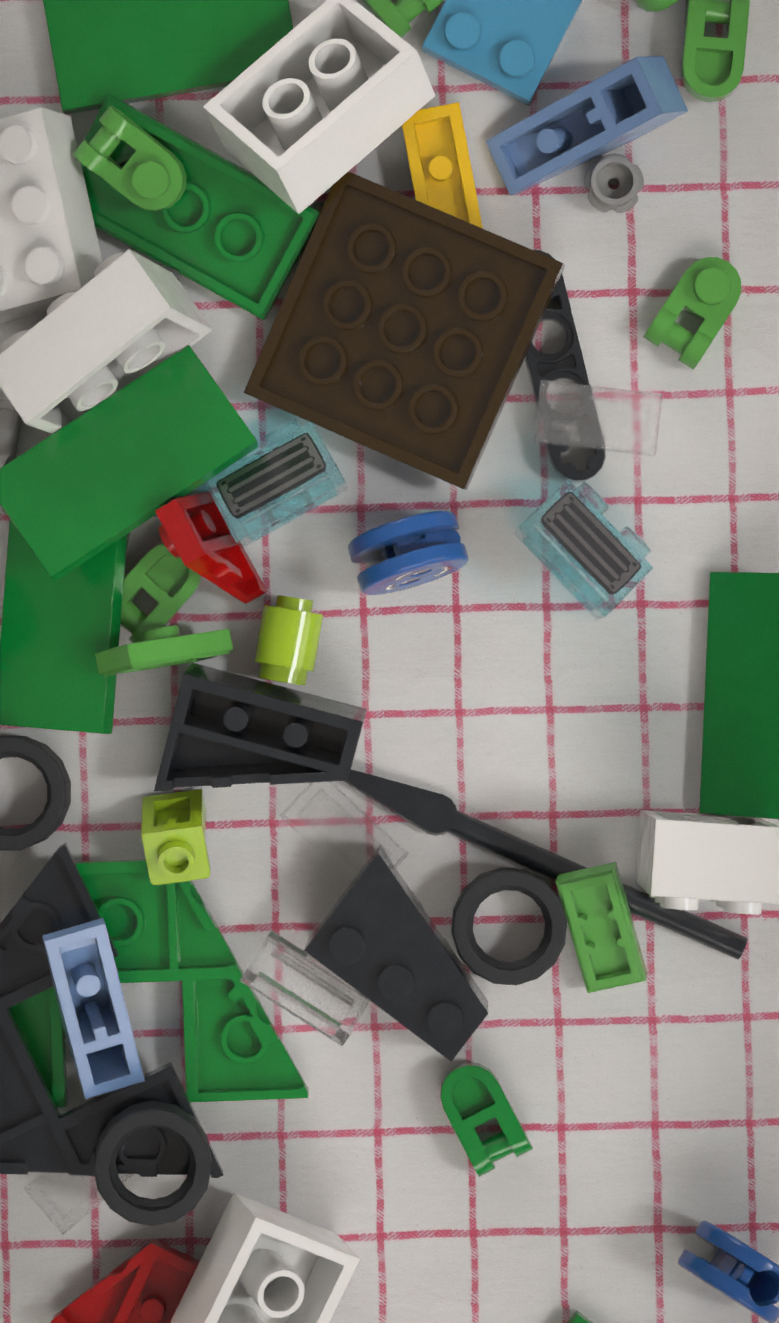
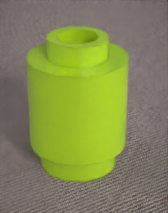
M277 595L276 607L263 605L254 662L260 663L258 678L306 685L308 671L314 672L323 620L322 614L312 613L313 601Z

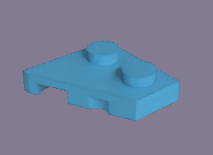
M446 0L422 45V52L529 106L582 0Z

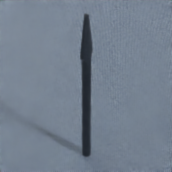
M352 769L348 781H344L427 834L438 836L450 833L556 880L559 874L587 868L457 811L453 801L443 794ZM622 883L632 914L737 960L741 957L747 944V937L688 911L661 908L660 903L654 902L655 898H650L649 894Z

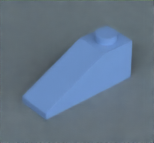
M664 56L635 57L486 140V144L511 196L632 142L688 112V109Z
M97 919L43 935L42 938L72 1062L85 1099L144 1082L104 919Z

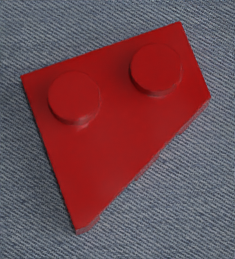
M213 491L177 498L155 510L162 523L158 528L162 542L174 557L182 559L186 567L244 604L268 592Z
M152 1239L56 1313L51 1323H170L200 1261L156 1239Z

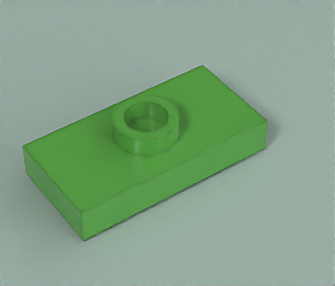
M178 625L144 631L142 632L144 642L125 644L95 653L98 672L105 677L200 662L229 654V651L233 650L229 629L180 636Z
M617 862L559 874L556 884L587 993L646 981L647 970Z

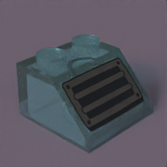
M295 419L274 429L264 436L268 446L248 457L247 455L205 482L233 538L243 548L348 490L345 479L312 422L300 427Z
M568 479L519 525L513 534L597 620L605 618L653 569L645 559L651 550L627 525L619 532L602 515L609 509V506L591 486L583 482L576 488Z

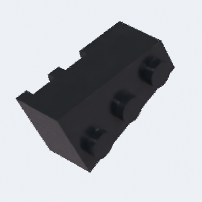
M192 662L183 674L154 791H167L178 787L197 786L222 788L231 787L233 784L269 782L270 785L348 781L367 709Z
M380 844L309 937L304 951L452 1062L488 1015V1000L447 940L440 934L423 909V905L414 892L410 890Z

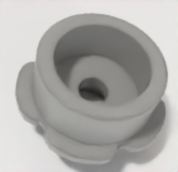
M613 153L603 156L599 163H592L588 167L584 176V186L589 189L587 197L594 208L601 212L615 210L617 213H623L633 208L638 202L637 193L644 186V178L640 168L637 165H633L626 156ZM610 179L618 180L619 187L612 190L608 187Z

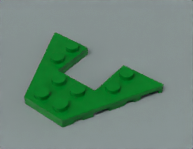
M146 859L75 862L119 952L118 956L114 957L120 983L182 981L186 1094L190 1102L308 1098V1086L193 881L153 885L150 882ZM53 986L9 1007L56 1107H66L68 1104L66 1036Z

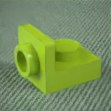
M202 789L142 797L141 836L151 884L162 885L208 878L211 874V867L206 844V808Z

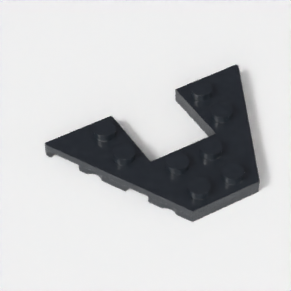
M66 843L59 846L0 923L1 1174L28 1175V1172L69 1173V1175L95 1176L93 1165L100 1134L112 1117L133 1104L154 1100L177 1105L194 1116L203 1129L171 1062L144 1074V1082L107 1092L60 1115L13 1018L9 1007L53 987L42 936L102 918ZM107 929L113 956L116 957L119 952ZM158 1127L139 1129L128 1136L118 1149L116 1159L118 1174H139L141 1177H157V1174L187 1175L190 1165L188 1150L180 1137L168 1129ZM208 1140L212 1158L210 1175L211 1178H219L223 1176V1169Z

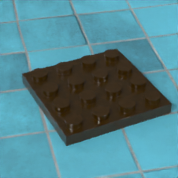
M348 171L330 189L243 393L467 490L565 265L560 261Z

